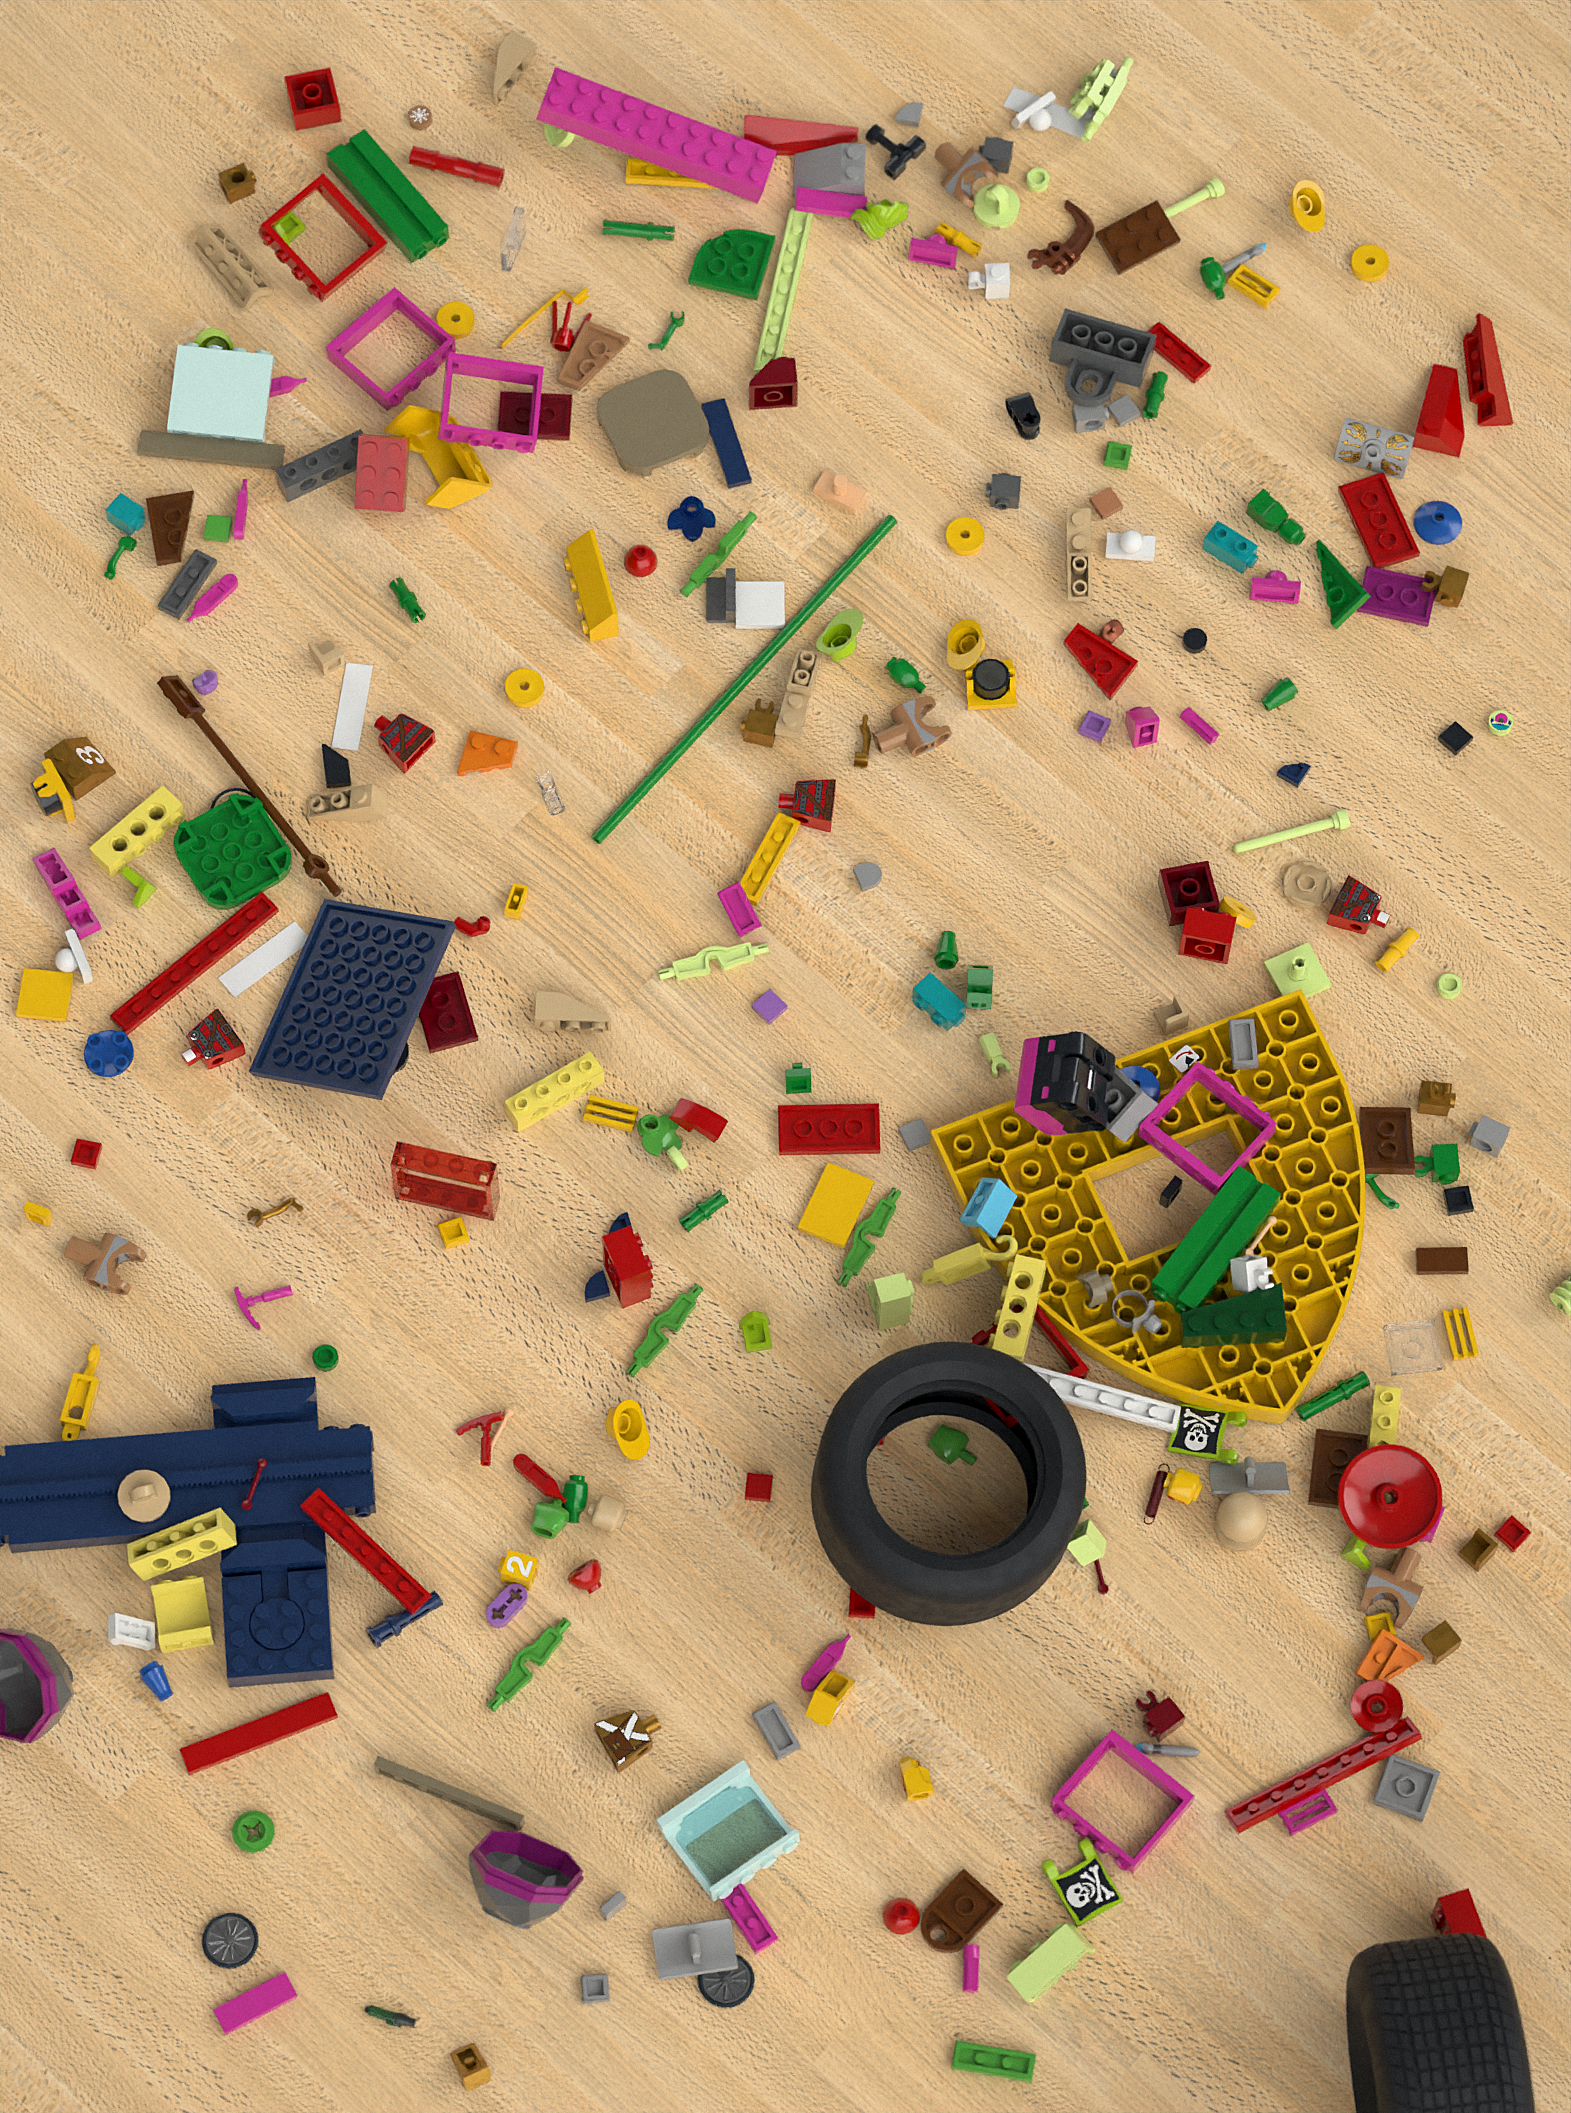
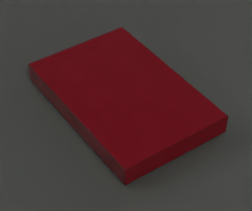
M500 391L498 431L528 436L532 393ZM541 393L537 439L570 441L572 394Z
M459 971L434 977L418 1014L430 1054L478 1041V1035Z

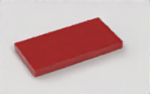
M1384 472L1339 486V494L1372 567L1382 569L1419 557L1420 551Z
M879 1103L778 1105L779 1155L880 1154Z

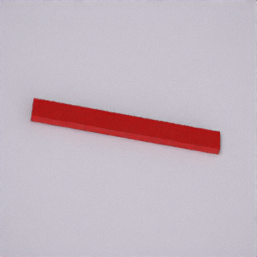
M263 892L259 893L110 1015V1019L122 1032L129 1035L279 912L278 907Z
M1407 1716L1401 1719L1392 1729L1374 1733L1224 1811L1225 1817L1237 1834L1416 1743L1422 1739L1421 1733Z

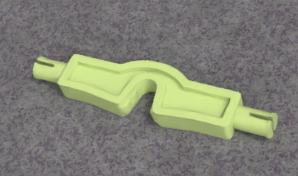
M750 942L728 948L723 946L707 947L698 952L696 956L672 962V967L658 970L659 979L661 981L675 977L677 981L692 977L707 976L710 973L709 961L711 959H716L720 968L726 971L739 965L753 962L754 956L769 953L767 943L751 946Z

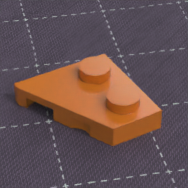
M470 730L457 775L466 776L465 773L480 770V773L492 769L511 768L518 748V742Z
M1380 1629L1354 1674L1366 1682L1371 1680L1388 1682L1413 1664L1423 1660L1424 1655L1386 1630Z

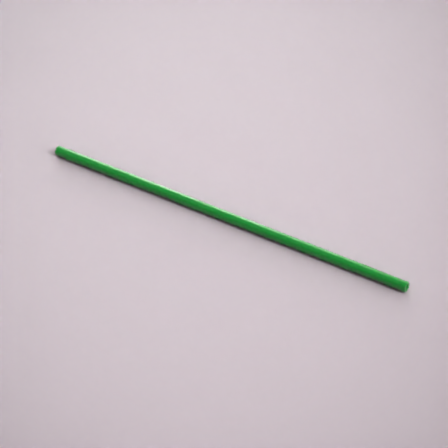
M888 515L591 835V838L596 843L601 844L897 524V520L892 515Z

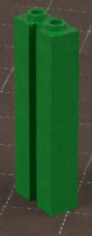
M365 129L349 138L350 142L344 146L340 144L326 153L328 167L410 263L424 258L429 251L436 247H441L449 239L448 225Z
M1238 1166L1152 1280L1150 1291L1153 1296L1161 1302L1166 1301L1174 1306V1310L1180 1315L1183 1312L1202 1307L1231 1268L1230 1259L1238 1258L1241 1255L1243 1249L1247 1247L1279 1204L1281 1193L1265 1182L1262 1184L1255 1179L1256 1176Z

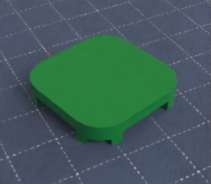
M238 793L229 795V800L189 822L184 820L178 825V830L174 835L173 846L177 859L201 898L209 906L218 910H228L241 905L259 893L280 883L291 870L292 857L288 844L286 845L263 808L262 802L257 797L238 795Z

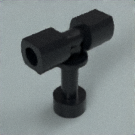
M875 124L869 129L865 139L872 145L879 143L891 152V160L884 166V172L891 179L896 180L906 170V163L911 158L915 160L926 149V142L915 135L906 145L902 143L896 145L884 136L885 130Z

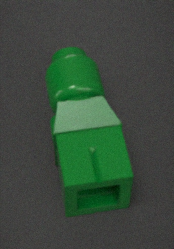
M1264 488L1248 503L1246 514L1262 528L1274 533L1278 531V535L1288 544L1299 546L1306 538L1303 527L1294 519H1288L1289 515L1281 503L1273 499Z

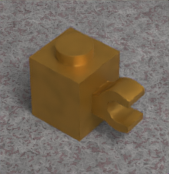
M1448 565L1442 576L1432 571H1426L1424 578L1431 580L1432 583L1423 582L1421 589L1426 592L1438 589L1434 601L1440 602L1446 607L1458 608L1470 573Z
M758 698L755 702V710L749 709L747 718L743 717L740 731L744 732V742L772 748L776 736L775 727L778 715L772 714L774 702L770 701L769 707L763 709L760 707L761 699Z
M1422 1080L1419 1089L1417 1113L1447 1117L1449 1109L1455 1106L1456 1093H1451L1452 1084Z

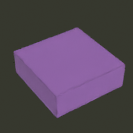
M1089 710L1078 734L1101 743L1111 724V719Z
M769 989L752 1004V1009L770 1025L787 1010V1005Z

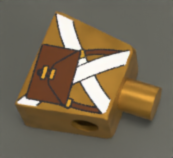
M631 1710L594 1723V1728L614 1767L620 1773L652 1749V1740L649 1735L660 1730L661 1725L655 1715L641 1721L636 1711Z

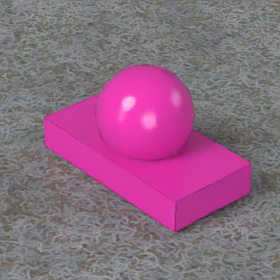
M932 234L926 240L911 238L908 260L955 269L958 247L947 245L946 239L939 234Z
M1271 570L1266 574L1265 578L1252 577L1250 599L1298 604L1301 581L1287 580L1286 574L1282 571Z

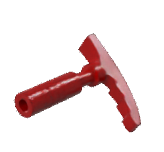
M501 1411L475 1418L456 1430L457 1435L460 1436L472 1428L481 1426L483 1437L481 1438L480 1464L482 1466L491 1465V1438L489 1437V1432L491 1431L492 1423L504 1421Z

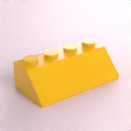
M591 529L566 547L567 556L563 557L565 570L571 572L572 577L569 578L571 591L577 593L578 598L575 599L577 613L582 612L584 618L580 620L583 634H588L590 642L619 636L618 612L594 529Z

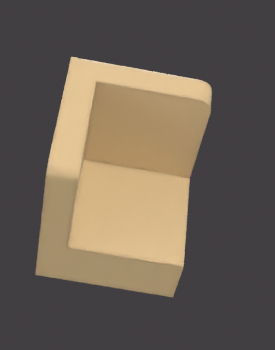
M313 641L308 643L309 653L324 676L346 664L344 652L340 646L335 648L331 641L316 647Z
M1179 994L1174 996L1172 1004L1154 1011V1016L1165 1036L1188 1026L1189 1013Z

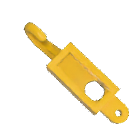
M96 1343L92 1344L87 1356L88 1364L83 1374L73 1372L60 1417V1423L64 1426L62 1432L63 1441L78 1440L80 1430L87 1431L100 1386L99 1378L93 1377L100 1359V1346ZM80 1407L84 1410L80 1420L69 1417L72 1408Z

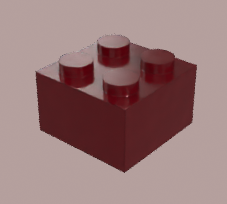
M1209 861L1160 869L1158 886L1169 926L1184 924L1187 907H1201L1209 912L1219 913L1220 903Z

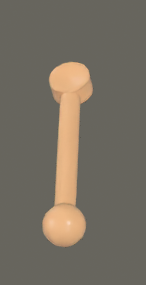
M1271 1215L1267 1218L1266 1225L1249 1248L1243 1249V1256L1253 1255L1254 1248L1271 1225L1276 1224L1277 1219L1275 1216Z
M510 1407L504 1410V1421H501L491 1440V1453L506 1422L514 1414V1410Z

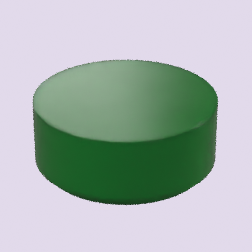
M324 1344L318 1346L312 1355L314 1366L323 1372L333 1370L339 1362L338 1352L331 1345Z

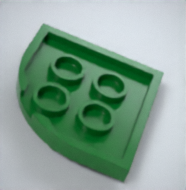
M734 229L723 232V235L713 240L710 238L696 254L688 284L758 300L776 236L752 230Z

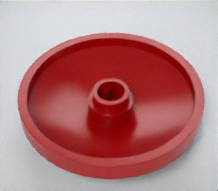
M1385 1444L1363 1451L1347 1465L1339 1481L1337 1502L1342 1520L1355 1537L1372 1547L1393 1550L1404 1548L1420 1541L1432 1530L1441 1512L1443 1494L1439 1477L1425 1457L1405 1446ZM1385 1493L1392 1496L1391 1502H1385Z

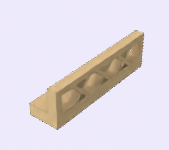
M220 224L201 225L189 244L244 309L251 308L258 296H267L273 293L274 289Z

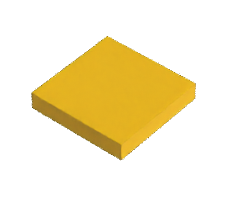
M24 968L16 1016L67 1022L74 973Z

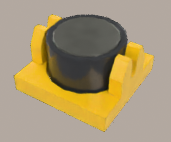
M986 659L964 669L968 710L1017 707L1013 659Z
M49 758L41 761L44 774L38 776L35 781L30 783V786L43 815L46 817L54 816L62 812L67 823L75 820L76 816L71 796L53 762Z

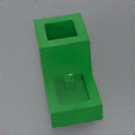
M968 964L966 1008L991 1009L993 966Z

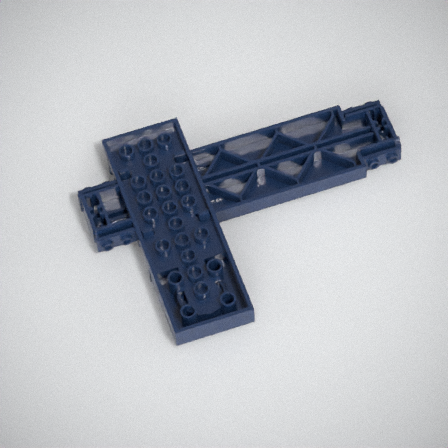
M315 1377L212 1385L211 1403L213 1407L214 1429L5 1446V1456L0 1455V1547L9 1543L11 1553L128 1544L221 1508L235 1524L237 1545L221 1551L220 1563L226 1670L229 1688L335 1679L326 1533L300 1509V1505L319 1488L347 1515L363 1518L376 1513L373 1451L375 1450L373 1433L370 1430V1426L353 1424L350 1428L339 1429L337 1426H328L324 1430H319ZM264 1458L267 1461V1466L262 1470L252 1497V1508L246 1511L242 1508L241 1504L246 1500L258 1468L257 1461ZM150 1470L156 1472L165 1479L170 1488L171 1499L168 1508L161 1517L152 1522L142 1523L132 1520L124 1514L119 1505L118 1491L120 1484L126 1476L135 1471Z

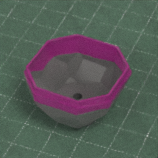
M12 1628L0 1629V1737L22 1743H33L43 1737L62 1718L74 1696L72 1687L73 1674L51 1642L33 1633Z
M491 1830L469 1855L470 1874L479 1902L482 1905V1910L490 1916L522 1929H529L532 1925L542 1922L559 1911L584 1879L582 1868L568 1852L523 1832Z

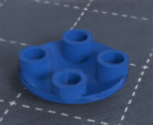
M105 1030L90 1035L84 1049V1060L91 1072L101 1077H114L123 1073L130 1066L134 1057V1048L131 1040L124 1032L116 1030Z

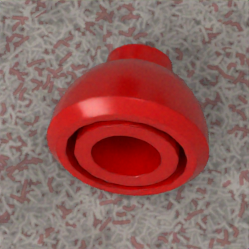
M646 545L631 547L624 557L625 569L636 577H646L652 574L658 565L656 553Z
M592 1559L582 1564L568 1575L567 1581L579 1590H587L589 1594L593 1593L602 1586L600 1583L602 1573L599 1561Z
M899 1897L891 1900L883 1911L885 1926L895 1934L904 1935L912 1932L920 1921V1912L917 1905L908 1898Z

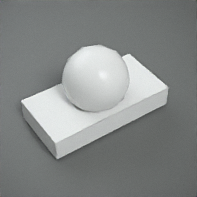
M1049 91L1015 115L1011 121L1012 127L1017 130L1029 121L1030 126L1034 130L1044 131L1048 129L1051 125L1052 117L1046 108L1057 97L1052 91Z
M1126 530L1123 534L1107 533L1105 558L1154 562L1156 536L1141 535L1135 530Z
M75 930L65 931L69 948L62 949L57 953L55 965L60 971L68 973L73 972L78 967L84 984L93 981L91 968Z

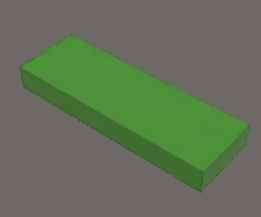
M956 2041L951 2069L1031 2083L1036 2054Z

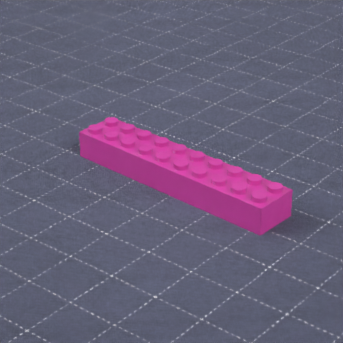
M557 67L554 68L536 120L755 203L759 202L777 153L775 150Z

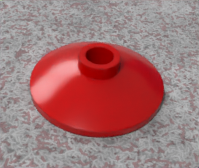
M1371 1680L1360 1685L1354 1692L1350 1704L1351 1714L1361 1728L1374 1733L1385 1732L1392 1729L1400 1721L1403 1714V1699L1399 1691L1392 1684L1382 1680ZM1379 1704L1382 1706V1710L1376 1713L1372 1710V1706Z

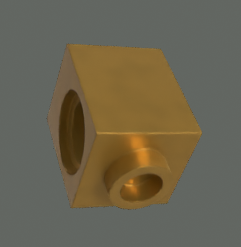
M244 162L218 173L220 187L229 204L255 194L254 183H257L255 174L252 170L246 168Z

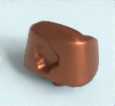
M1114 619L1104 625L1099 636L1112 644L1124 633V628L1120 621Z

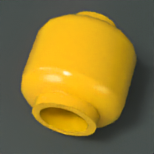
M1177 1468L1174 1474L1168 1473L1163 1487L1168 1488L1166 1494L1169 1499L1184 1505H1190L1192 1501L1197 1502L1203 1483L1200 1482L1201 1478L1198 1474L1184 1468Z

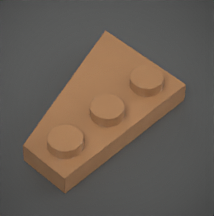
M585 321L557 377V383L580 391L630 342V337Z

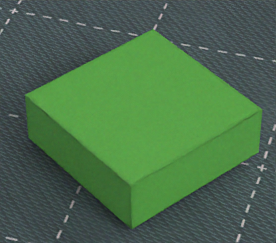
M1108 441L1104 466L1128 470L1132 445Z
M207 515L204 540L229 542L232 517Z

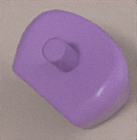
M206 670L204 673H201L199 677L192 681L193 687L201 695L210 694L218 686L216 672Z

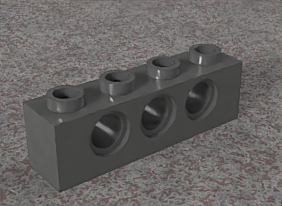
M360 429L275 469L277 485L287 502L357 470L358 437L364 434L363 431Z

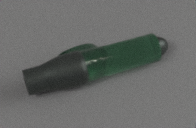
M373 2005L367 2006L364 2009L368 2016L385 2020L386 2024L399 2028L401 2026H409L414 2028L416 2024V2019L400 2012H393Z

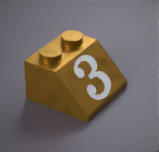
M87 737L64 739L44 753L45 760L51 759L66 789L76 801L116 774L113 767Z

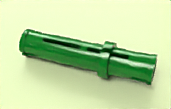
M603 220V226L612 227V229H602V235L647 238V241H652L653 239L674 241V235L665 234V232H675V226L654 225V222L641 224Z
M1360 1371L1345 1381L1340 1380L1333 1388L1297 1406L1296 1412L1300 1419L1305 1422L1339 1401L1350 1399L1357 1391L1370 1386L1369 1378L1364 1371Z

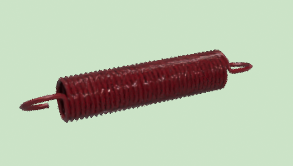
M1157 1471L1145 1511L1146 1516L1154 1519L1151 1523H1146V1517H1144L1143 1521L1147 1525L1152 1524L1155 1520L1164 1490L1163 1485L1168 1475L1165 1471Z

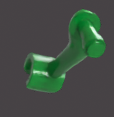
M673 311L671 312V324L661 338L660 344L650 343L648 344V349L660 348L662 351L666 347L675 329L684 325L685 314L683 311L682 317L679 319L674 318Z
M127 536L119 540V547L109 560L107 572L104 573L106 578L114 579L116 564L123 551L126 549L132 552L136 547L137 541L134 538Z
M1365 1174V1183H1368L1378 1200L1390 1209L1399 1208V1203L1386 1196L1375 1182L1374 1178L1378 1174Z

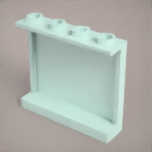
M185 343L184 346L178 345L167 431L173 434L265 443V426L273 364L276 363L274 356L265 350H256V353L246 352L247 350L243 348H232V351L223 350L221 346L209 345L208 348L199 347L195 343Z

